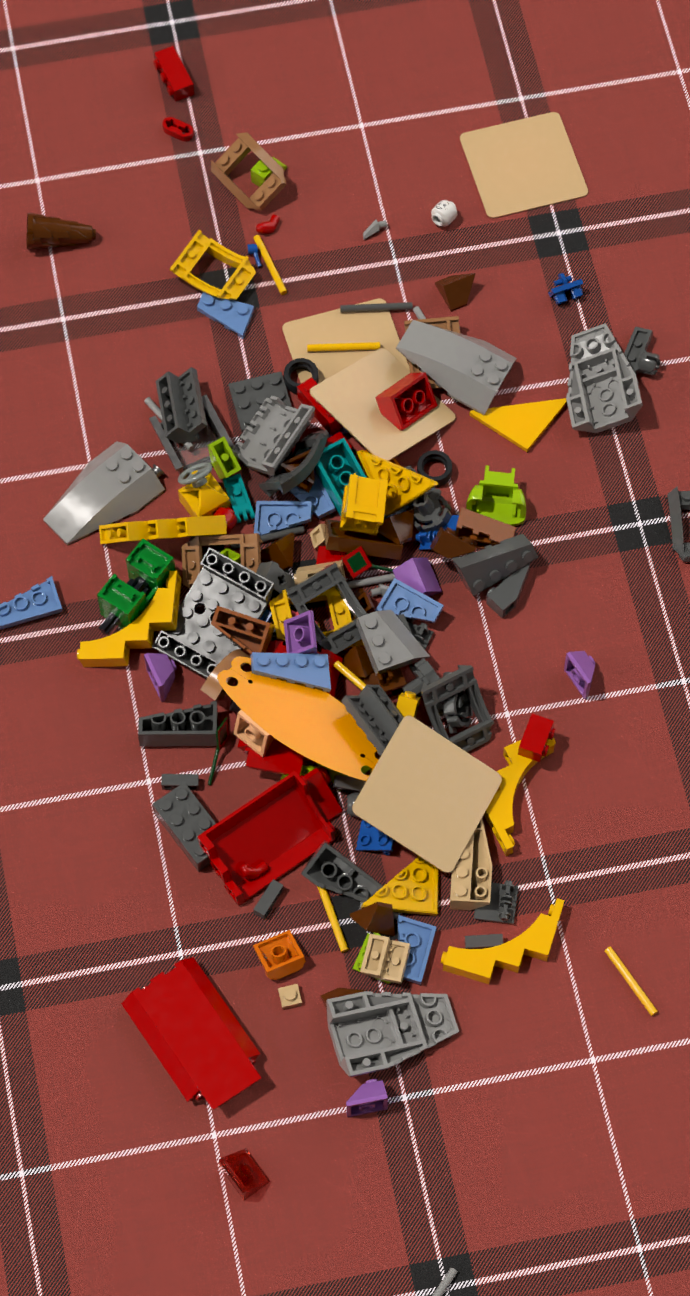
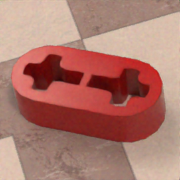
M167 117L162 122L164 133L176 139L188 142L194 136L191 125L174 117Z

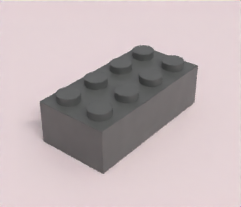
M184 782L152 804L153 813L196 870L200 872L210 865L211 860L202 851L197 836L216 823Z

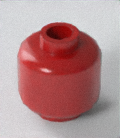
M220 507L212 516L225 515L227 522L226 531L229 534L237 523V517L231 508Z

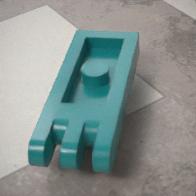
M241 474L222 479L227 496L230 498L232 510L237 517V523H241V515L244 521H247L248 513H250L251 519H254L255 514Z

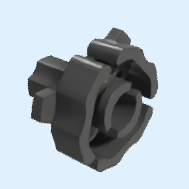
M434 488L430 494L424 493L414 500L411 510L414 509L413 525L419 532L439 531L440 527L448 524L452 516L449 512L451 506L441 496L442 491L440 489ZM419 521L422 523H426L427 525L421 526L419 524Z
M423 658L415 663L414 666L412 664L409 665L411 672L416 678L402 687L404 693L405 691L414 692L417 697L422 696L421 689L423 683L429 685L440 678L428 661Z
M465 690L436 704L441 719L446 718L451 734L457 733V728L469 727L472 723L471 718H466L473 716V709Z

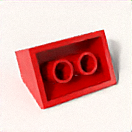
M426 372L409 373L375 397L381 414L399 430H404L438 406Z

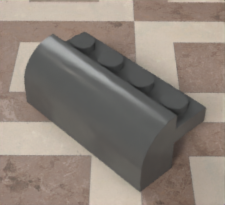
M191 367L179 377L168 371L156 380L165 437L177 443L194 442L199 439L198 432L207 426L197 370Z
M366 685L359 695H345L341 701L346 707L347 712L353 716L356 724L364 731L367 739L372 742L377 749V753L381 756L404 717L380 685Z

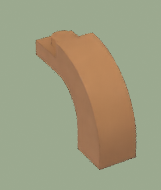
M240 649L232 651L214 668L200 690L215 701L223 699L226 692L219 684L217 675L223 670H229L232 667L231 662L234 658L239 656L251 658V656L245 654ZM241 664V669L243 671H252L250 664ZM228 677L226 679L227 684L232 686L236 678Z

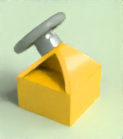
M208 462L196 464L183 471L178 477V482L186 485L178 490L179 501L191 517L212 516L220 507L231 508L230 498L210 473L212 471V464Z

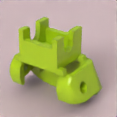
M486 465L484 480H480L479 485H475L472 488L466 503V509L511 526L523 524L526 517V501L522 489H518V484H514L515 468H512L511 473L489 471V466Z

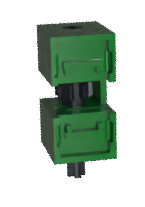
M145 539L139 542L126 558L129 581L125 583L116 574H113L97 594L100 613L106 618L99 627L103 634L108 635L115 625L122 629L127 627L147 608L157 589L166 588V579L169 578V571H175L174 558Z

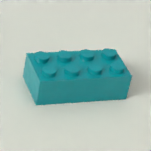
M345 438L325 447L314 468L340 516L344 487L348 485L350 475L356 473L360 477H366Z

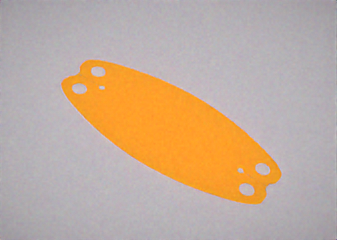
M239 656L234 658L231 662L232 667L229 670L221 671L217 675L219 684L236 705L263 730L282 744L327 768L359 780L367 781L370 775L363 774L361 768L369 766L372 770L378 762V759L375 757L377 749L367 739L364 731L356 724L353 716L347 712L344 704L320 688L305 687L306 685L296 682L293 684L284 679H273L253 674L252 671L245 672L241 669V664L248 663L251 665V658ZM234 677L238 680V685L230 686L227 684L226 679Z

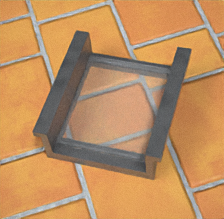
M207 395L202 396L207 426L198 432L199 439L191 442L195 446L192 451H188L182 443L166 438L163 422L160 423L156 415L149 418L179 475L196 464L204 462L211 464L208 445L223 436L230 448H234Z

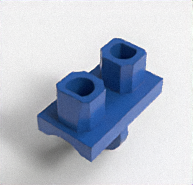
M564 273L558 274L559 280L554 281V285L558 287L551 289V292L548 293L550 298H554L557 305L563 304L568 301L565 295L566 292L570 291L573 300L583 296L581 288L583 281L579 279L567 283L572 281L571 275L565 277Z

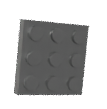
M281 371L228 384L241 433L244 432L247 426L255 428L249 423L257 411L265 413L259 408L266 398L270 399L271 395L279 397L286 406L292 407Z

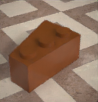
M461 507L456 526V535L461 538L463 536L473 540L472 544L477 549L483 550L485 546H494L500 544V541L514 537L516 527Z
M220 606L216 607L211 622L215 628L250 654L252 652L266 653L275 629V625Z

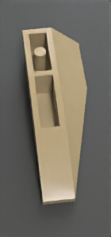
M482 818L452 870L450 910L471 911L490 904L492 862Z

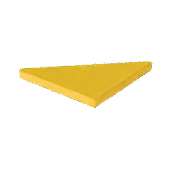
M563 398L488 408L485 415L471 410L469 416L528 452L566 406L567 400Z
M364 450L357 451L368 478L380 480L383 477L384 480H388L384 512L386 516L392 515L438 485L437 481Z
M418 856L361 905V909L376 902L392 904L393 912L437 916L438 868Z

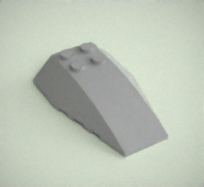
M412 320L396 347L412 364H416L421 368L422 372H426L435 381L436 385L444 388L451 398L482 415H485L495 394L517 359L484 340L416 320Z
M604 323L572 335L570 348L571 363L569 364L570 376L567 384L569 388L566 400L573 430L599 433L632 421L643 406L637 376L607 324Z
M116 441L86 465L44 517L43 521L68 546L89 536L93 531H99V525L117 523L123 517L138 513L161 495L165 489L152 468L128 444Z
M364 991L326 1000L330 1036L339 1065L349 1077L389 1069L459 1033L447 994L420 993L418 995Z

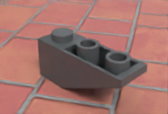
M531 563L505 577L499 586L493 587L488 591L486 604L501 618H504L516 607L529 574Z

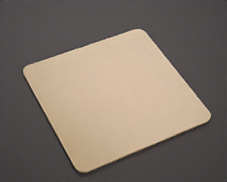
M556 112L462 133L460 136V142L484 209L490 218H498L578 199L588 194L587 185L560 115Z
M379 298L359 304L386 303V301ZM340 309L289 321L282 326L292 360L305 358L315 363L318 368V384L376 350L307 352V344L380 342V348L388 350L410 371L406 357L396 349L400 340L389 310L340 312ZM296 370L300 383L312 377L308 370Z
M383 348L372 352L310 389L311 396L371 454L390 461L452 423L456 418L455 414L434 395L438 406L404 430H399L381 414L375 397L404 378L410 371L388 350Z
M405 716L356 798L352 811L356 816L433 866L448 873L454 869L499 788L502 777L498 772L412 716Z

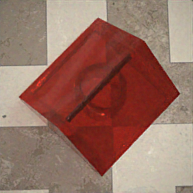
M246 1148L219 1159L220 1169L244 1201L270 1182Z

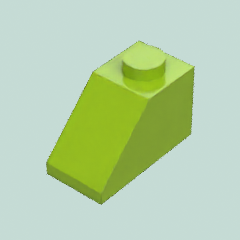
M272 157L284 170L287 169L285 164ZM259 160L251 169V182L260 187L273 171Z
M224 436L208 445L211 464L219 479L227 478L241 470Z

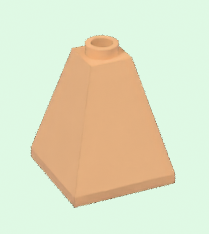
M242 710L238 712L233 734L260 756L264 757L274 737L263 730Z

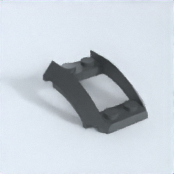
M328 431L312 432L302 440H299L295 444V450L289 459L310 450L302 463L291 472L276 473L275 476H271L266 482L260 483L259 487L270 497L279 490L284 495L303 482L313 471L323 453L327 438L329 437Z
M676 487L667 494L672 532V550L679 554V558L683 562H690V543H683L681 510H690V491H678V487Z
M333 563L291 587L286 592L297 612L302 614L309 611L305 605L306 602L331 587H336L356 619L326 637L315 620L314 624L317 643L321 647L337 654L361 639L356 621L358 617L368 613L365 612L353 594L344 576L340 573L337 564Z
M457 665L458 670L429 685L423 683L421 693L434 731L468 752L490 741L492 734L490 730L494 720H492L483 701L477 680L473 674V666ZM465 690L479 723L449 738L442 724L436 704Z

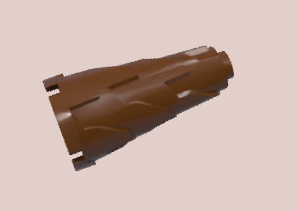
M27 214V249L77 245L95 240L96 229H92L90 225L41 214Z

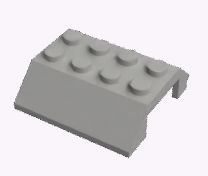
M271 395L270 399L266 398L259 408L265 413L257 411L249 423L255 428L247 426L239 439L244 441V444L237 441L231 450L237 461L249 469L275 476L282 462L289 456L291 450L314 417L315 408L302 403L298 409L289 407L279 397Z

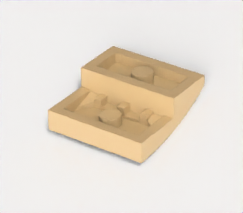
M370 934L360 973L402 984L411 948L410 943L390 940L389 937Z

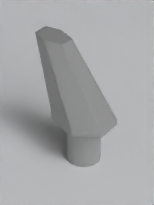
M375 219L364 231L363 240L379 232V229L387 227L386 220L377 222V219Z
M379 584L378 588L371 589L372 597L378 595L383 597L389 586Z

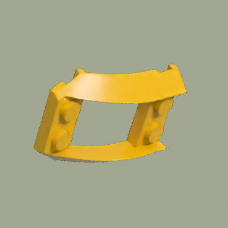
M198 230L169 270L193 287L220 299L237 300L256 274L254 267L249 262V257L241 256L225 248L212 238L206 237L201 233V230ZM205 252L223 263L237 268L222 289L213 287L190 273Z
M335 586L306 602L328 601L334 630L322 632L325 637L352 621L350 610ZM286 589L282 590L276 598L274 597L269 602L277 639L285 641L283 621L292 618L289 605H293Z

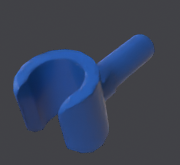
M248 244V255L254 254L257 267H262L257 245Z

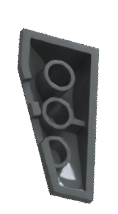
M326 840L323 841L301 872L304 877L318 887L326 888L362 902L367 901L383 887L377 880Z

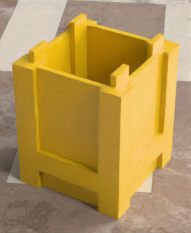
M356 473L350 475L349 483L344 487L339 530H349L369 535L378 534V528L384 521L388 480H384L383 477L380 480L360 477Z

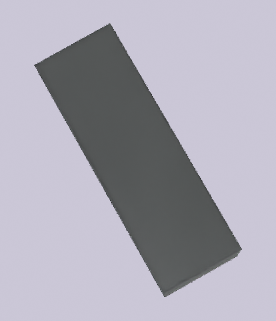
M162 774V790H174L184 782L190 790H199V774Z
M335 775L333 788L360 793L366 781L343 775Z
M273 879L253 909L254 914L265 919L283 892L284 885Z
M503 934L465 936V949H484L503 944Z

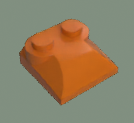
M290 930L253 945L267 978L271 980H277L299 971L306 962Z

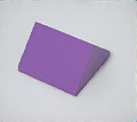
M411 558L393 569V574L397 580L428 597L442 592L428 558Z
M309 610L284 620L287 653L317 654L313 611Z

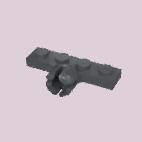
M640 327L634 328L624 355L636 375L638 373L656 375L658 370L655 369L660 367L659 354L646 351L653 336V331Z

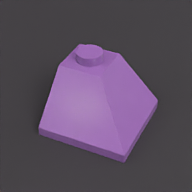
M585 651L566 653L564 671L582 697L587 699L594 674L595 661Z
M146 653L144 654L146 670L161 702L166 700L175 679L174 670H177L173 659L169 660L167 654Z
M368 1080L357 1089L346 1102L347 1117L387 1110L388 1097L383 1080Z

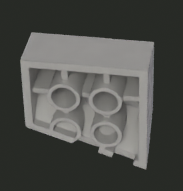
M392 610L375 611L357 618L356 626L375 674H384L389 669L392 671L430 657Z

